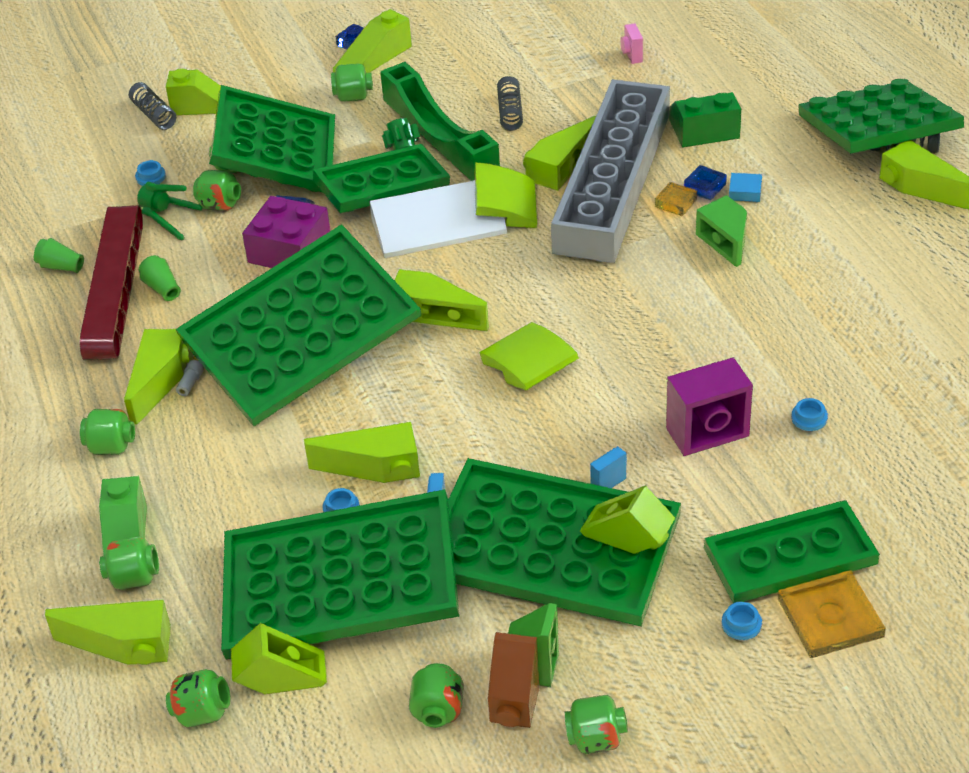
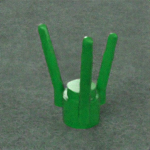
M146 182L140 188L137 195V202L140 207H143L142 214L151 217L179 240H184V235L156 212L166 210L169 203L199 211L203 209L202 206L190 201L170 197L166 192H184L187 189L184 185Z

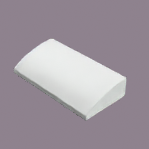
M475 180L370 201L372 223L384 258L507 234L504 217L476 215Z

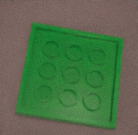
M894 79L890 84L881 86L867 85L864 87V90L855 92L840 91L836 96L828 98L813 97L809 99V102L798 104L799 116L850 154L964 128L963 115L953 110L952 107L945 105L936 97L926 93L922 88H918L907 79Z
M221 85L218 94L209 164L225 170L230 169L246 173L253 177L274 180L285 185L290 184L306 188L312 192H322L313 181V170L333 165L335 114Z

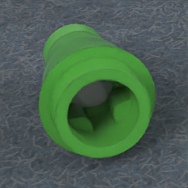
M53 238L48 240L41 239L34 250V262L38 263L41 268L78 273L84 264V255L76 253Z
M153 255L141 262L138 271L142 282L160 294L166 301H172L179 296L181 288L176 283L165 259Z

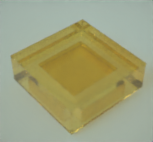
M669 182L655 198V207L683 216L697 200L698 191Z

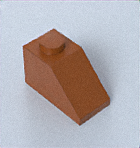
M496 632L488 690L490 722L499 723L506 727L520 726L530 728L539 692L537 637Z

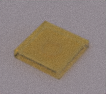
M851 570L778 590V601L810 658L885 637L886 628Z

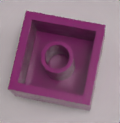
M270 196L242 232L247 263L273 268L330 232L327 207Z
M734 357L667 377L666 429L683 456L749 437L753 384Z

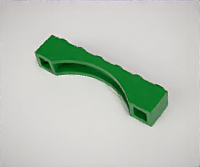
M402 62L380 71L383 100L402 118H407L410 125L416 123L419 134L469 180H475L474 171L476 163L500 166L499 144L484 130L477 132L468 131L455 124L435 102L420 74L409 64Z

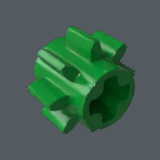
M400 118L387 123L388 130L383 131L384 134L382 135L385 148L393 147V150L413 146L415 142L419 141L418 138L420 137L417 124L409 125L407 118Z

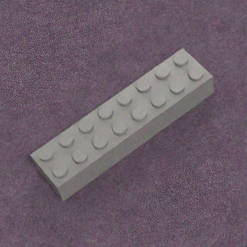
M611 80L551 222L552 254L615 263L669 118L670 86Z

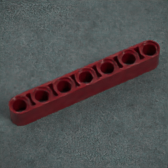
M140 205L107 207L80 333V352L84 361L119 358L143 230V215Z

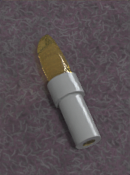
M195 356L187 364L184 375L176 387V392L181 396L189 394L194 383L204 371L203 365Z

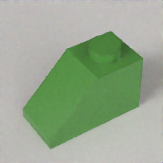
M726 195L697 209L696 235L736 267L742 263L747 210Z
M139 476L102 479L99 511L103 556H105L107 546L112 541L135 537L145 539L147 503Z
M548 603L511 622L508 634L537 637L539 685L551 687L559 657L557 604Z

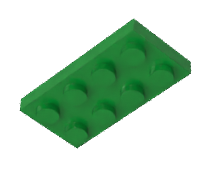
M422 144L314 169L313 181L338 212L344 213L370 206V201L448 186L450 185V175Z
M846 500L704 538V550L732 603L752 600L877 565L880 555Z

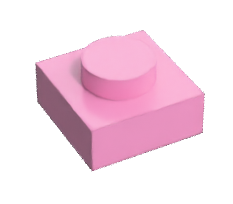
M635 23L624 25V37H621L620 40L623 54L627 53L632 64L643 62V37Z

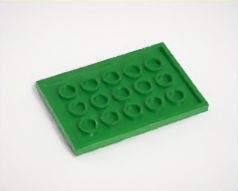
M341 224L176 328V331L183 343L249 422L256 426L421 316V308Z
M467 458L448 499L456 584L545 605L548 603L557 604L558 608L642 627L681 514V503L658 498L675 517L667 531L669 536L657 549L652 550L649 548L633 554L585 537L580 532L596 505L623 495L627 491Z
M445 489L224 531L221 651L226 660L231 659V649L260 623L308 644L460 617L449 503Z

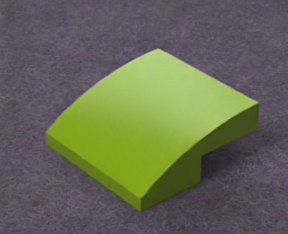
M476 163L474 171L476 215L505 217L506 226L537 228L535 180L509 168Z
M533 322L479 352L484 365L501 370L507 384L524 390H528L579 359L577 352L562 338L547 328Z

